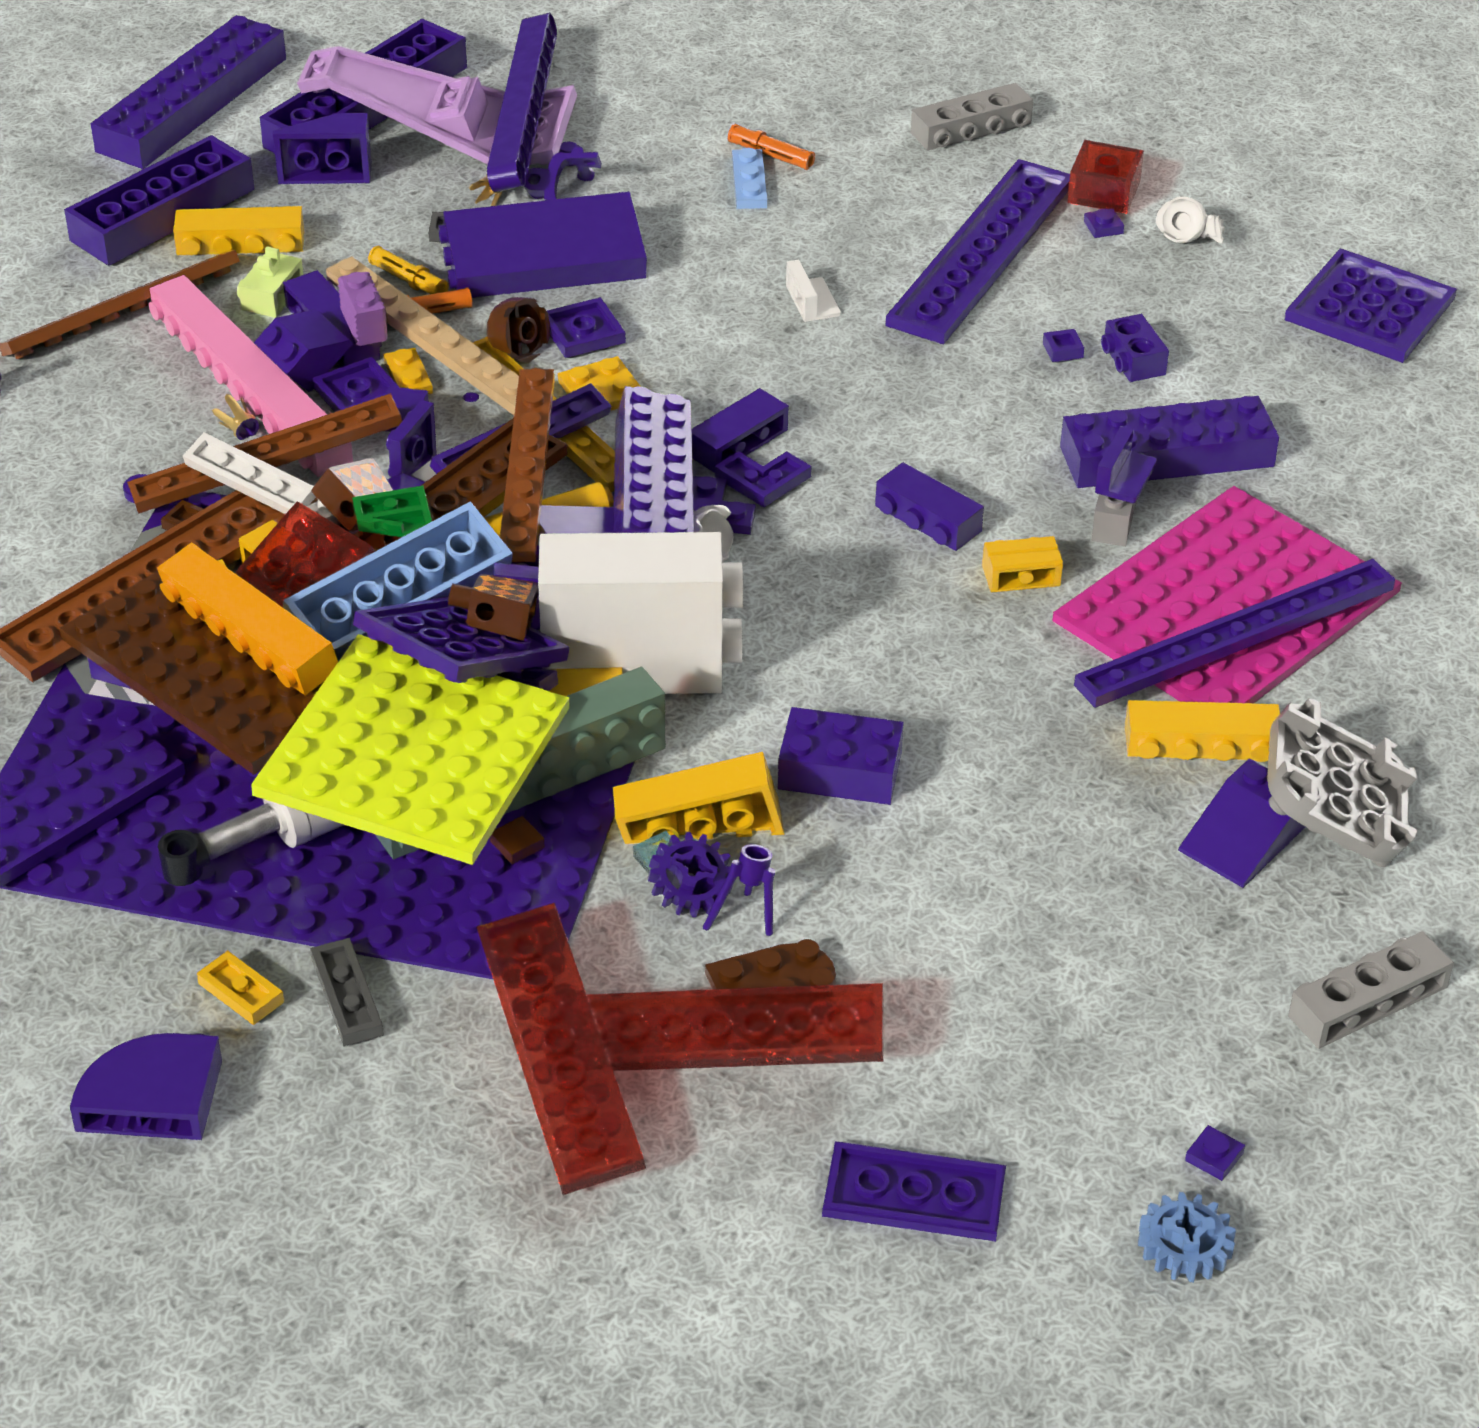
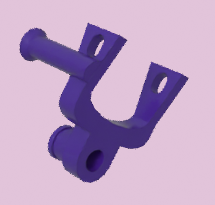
M576 147L572 150V153H556L550 160L548 169L531 168L528 170L524 186L525 190L535 199H557L559 177L564 167L568 164L576 165L578 170L577 178L579 180L592 181L595 172L590 167L601 169L602 163L598 152H583L582 148Z

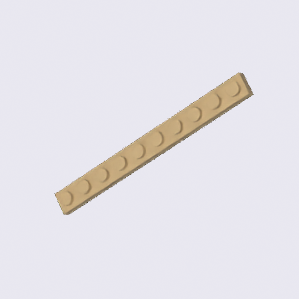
M351 256L343 259L339 263L326 268L327 280H330L337 287L340 276H346L353 272H369L384 303L386 323L514 415L519 380L517 374Z

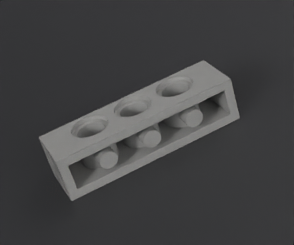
M1012 83L912 109L910 133L929 151L1004 130L1031 124L1033 99L1017 83Z
M1421 931L1408 938H1400L1391 946L1376 953H1368L1359 961L1344 968L1338 967L1327 976L1312 983H1303L1293 991L1288 1017L1320 1049L1448 988L1454 962Z

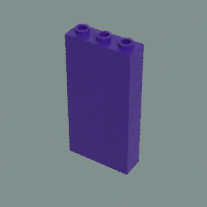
M630 191L443 211L444 225H438L440 243L447 246L443 247L445 266H451V269L447 270L449 288L459 290L469 287L472 298L646 278L647 256Z

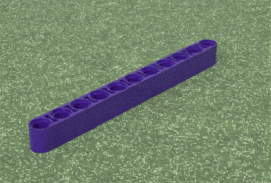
M550 12L524 18L521 21L487 165L488 182L494 193L522 187L526 184L557 39L556 23Z

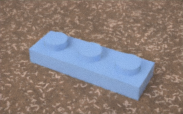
M743 148L741 150H732L736 209L767 208L762 149Z

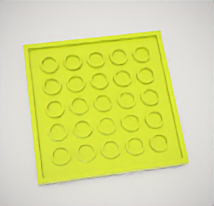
M358 634L251 784L252 796L473 865L569 710V697L497 675L492 678H469L465 683L451 682L445 679V674L419 665L417 659L393 651L391 645Z

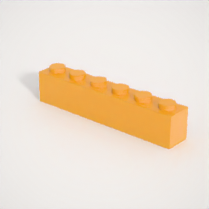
M192 542L157 567L162 580L160 589L169 601L179 602L192 618H200L205 621L215 635H224L238 652H247L261 669H270L287 688L293 686L306 696L326 680L338 663L332 642Z

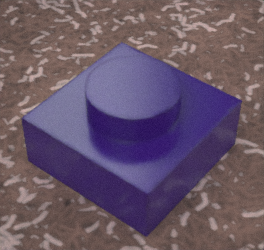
M1099 209L1094 212L1084 213V223L1094 238L1124 234V224L1114 209Z
M1075 329L1043 333V345L1052 362L1084 358L1085 347Z
M1207 1125L1187 1150L1185 1161L1223 1181L1244 1154L1245 1144Z

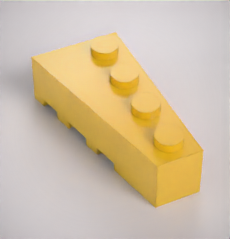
M763 752L613 787L615 819L625 844L668 842L672 835H676L679 838V835H685L686 832H691L693 838L699 840L702 834L707 835V839H713L714 833L736 832V838L752 837V831L771 830V835H784L780 801Z

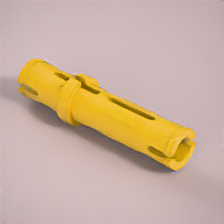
M381 246L373 247L369 253V263L408 282V285L416 291L421 289L429 294L447 292L449 289V283L445 279L431 274L430 270L425 266H416L383 249Z

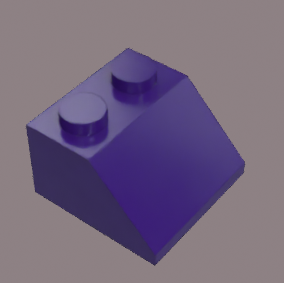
M317 309L275 318L256 339L254 344L290 378L305 390L311 392L314 389L313 377L329 372L351 347L353 342Z

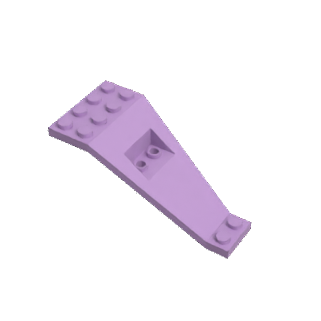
M340 46L312 51L297 82L301 94L312 91L320 93L330 88L487 165L505 93L504 91L482 86L478 77L453 78ZM574 85L545 91L530 165L537 163L541 165L548 164L552 157L559 153L577 98Z

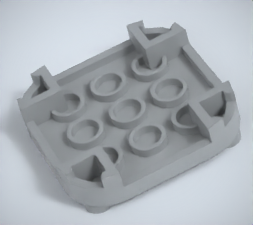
M1310 698L1304 704H1293L1290 702L1276 717L1270 728L1267 775L1268 787L1272 795L1269 798L1270 807L1280 815L1290 816L1298 823L1306 826L1310 831L1319 833L1335 841L1343 848L1352 850L1370 859L1379 867H1386L1391 860L1396 858L1415 839L1417 829L1408 825V788L1417 779L1414 767L1407 769L1402 761L1392 752L1397 747L1394 742L1385 737L1375 746L1322 718L1321 702Z

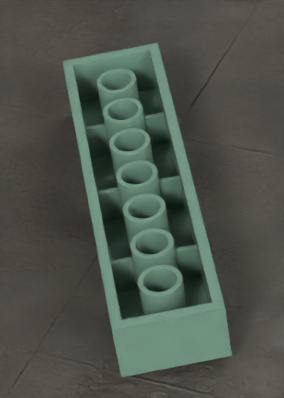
M642 666L567 696L569 697V710L504 814L518 810L523 806L552 796L560 791L666 748L665 692ZM376 835L393 860L420 849Z

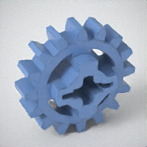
M1179 1192L1177 1201H1172L1167 1195H1163L1160 1206L1150 1203L1147 1215H1142L1140 1219L1138 1246L1144 1247L1143 1259L1145 1261L1156 1259L1154 1270L1157 1273L1165 1268L1171 1270L1172 1280H1176L1180 1273L1186 1274L1190 1283H1194L1197 1273H1201L1207 1280L1212 1279L1213 1269L1215 1268L1223 1272L1227 1259H1232L1236 1230L1233 1227H1229L1230 1215L1228 1213L1217 1215L1218 1203L1213 1202L1205 1206L1202 1204V1195L1199 1194L1196 1195L1193 1201L1187 1200L1184 1192Z

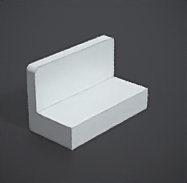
M799 260L787 261L786 287L804 322L840 316L841 311L822 277L809 279Z

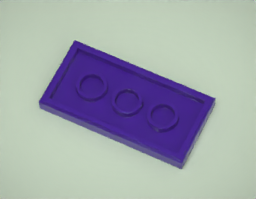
M835 1141L822 1208V1217L996 1242L1006 1165Z

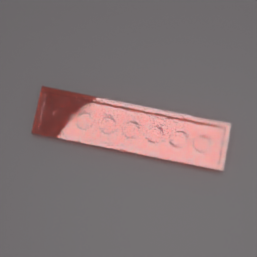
M555 903L477 926L484 954L562 1195L646 1169L644 1157Z
M883 983L552 996L546 1057L548 1073L884 1062Z

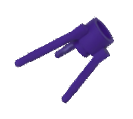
M749 844L742 847L739 860L732 861L730 872L703 924L704 930L707 931L711 928L736 878L739 876V880L745 884V896L751 895L753 886H759L764 882L765 934L767 936L773 934V880L776 871L770 867L773 855L769 849L757 844Z

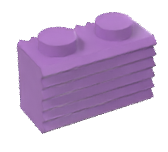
M353 272L346 276H340L338 278L340 308L356 344L362 346L386 341L388 339L386 310L370 273Z

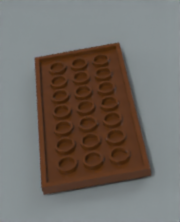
M158 571L60 627L62 640L253 775L262 770L322 685L320 684L306 696L293 686L287 688L270 669H261L247 652H238L224 635H215L205 621L200 618H192L179 602L169 601L160 589L162 580Z

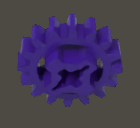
M686 832L683 841H680L676 835H672L668 845L660 843L656 855H652L649 867L652 869H650L647 877L648 882L655 883L651 893L653 896L663 894L664 900L661 906L665 908L673 903L676 905L677 915H680L684 908L690 910L692 917L697 916L699 908H703L709 914L730 872L731 866H727L731 857L730 854L724 853L720 855L718 853L721 845L718 841L711 846L706 844L707 835L705 834L701 835L699 841L693 840L691 832Z

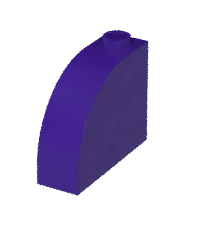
M179 1033L152 1034L124 1042L101 1055L81 1076L73 1093L70 1111L75 1132L202 1140L222 1065L218 1036Z

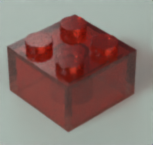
M1084 140L1070 171L1067 203L1098 209H1114L1115 212L1127 214L1141 181L1144 150Z

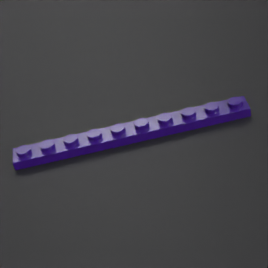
M1370 559L1075 675L1074 686L1094 708H1097L1392 591L1395 578L1374 559Z

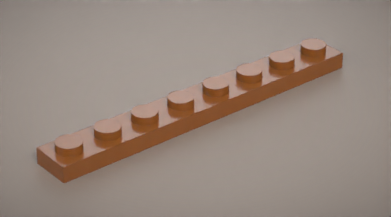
M236 250L221 253L1 342L0 352L2 356L14 354L15 359L33 353L32 346L43 342L44 347H48L63 341L61 334L72 330L73 335H77L92 329L90 323L101 319L103 324L120 317L118 311L129 307L130 312L144 308L149 305L147 299L151 298V287L185 275L195 286L204 283L202 277L212 273L214 278L225 275L232 271L230 265L240 262Z
M532 368L520 369L500 530V538L513 553L512 562H536L555 383L554 369Z
M390 393L233 447L274 467H278L399 426L402 418ZM185 463L127 482L138 514L225 485L185 465Z

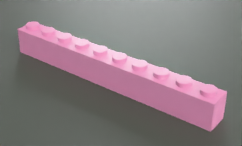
M185 275L150 288L151 302H149V309L155 320L160 319L165 324L171 336L176 335L181 340L187 352L192 351L197 356L200 365L203 368L208 367L213 372L219 384L224 383L230 389L236 401L243 397L249 413L258 417L263 422L269 434L327 415ZM349 442L299 459L298 461L304 469L309 468L319 477L325 473L328 467L353 462L352 445Z

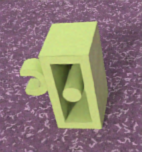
M266 247L265 254L258 256L252 270L238 284L237 296L240 298L241 310L276 318L286 306L283 282L303 275L302 258L280 254L279 249Z

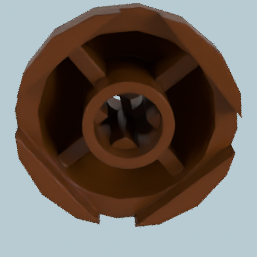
M513 297L502 301L494 307L487 322L489 343L494 348L507 353L513 360L519 363H530L541 353H533L542 347V344H548L550 338L548 313L544 307H539L536 303L537 300L534 298ZM522 343L527 344L529 352L522 354Z

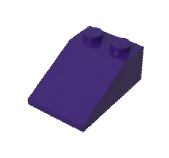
M336 113L273 131L278 184L370 183L372 159L368 113Z
M1249 758L1227 778L1180 844L1178 851L1244 888L1306 826L1298 823L1288 815L1276 813L1270 807L1269 798L1272 795L1267 781L1268 768Z

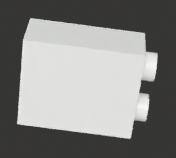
M721 532L540 534L538 576L540 630L542 633L570 647L567 661L552 663L550 667L542 669L622 667L623 674L642 666L665 694L722 693V663H742V619H722V608H743L742 562L722 563Z

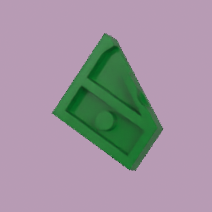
M423 485L352 497L358 530L362 532L404 537L432 522Z

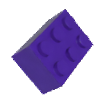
M791 707L778 758L777 789L891 805L902 754L904 722Z

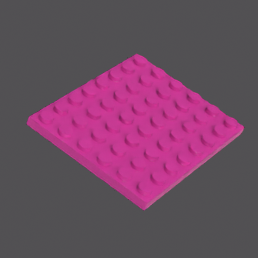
M1233 485L1054 611L1052 621L1114 660L1365 561ZM1395 579L1392 591L1157 683L1155 686L1180 702L1253 704L1400 592L1402 582Z

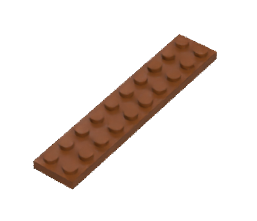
M235 490L0 628V656L31 682H35L81 654V652L62 640L60 627L158 571V566L191 542L217 561L223 559L225 565L228 566L241 558L240 537L271 520H274L283 527V517L287 515ZM316 497L311 504L317 502L318 498Z

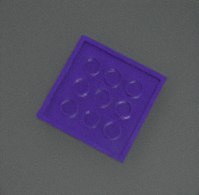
M1340 248L1286 309L1284 320L1403 363L1454 301L1457 289Z
M449 597L357 610L354 614L353 626L365 631L369 638L391 645L393 651L417 659L419 665L435 669L445 674V679L456 683H465L469 678L475 677L492 678L497 673L502 672L520 673L525 668L530 667L547 668L552 663L567 661L569 646L532 627L529 628L525 640L471 627L466 624L468 610L448 606Z

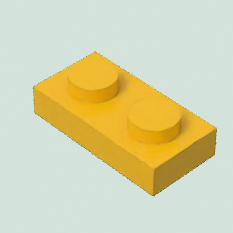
M416 348L399 349L395 352L383 354L384 363L389 375L400 388L426 390L428 395L433 394L432 383Z
M228 950L197 972L199 985L252 1025L258 1023L284 1003V995L281 989Z

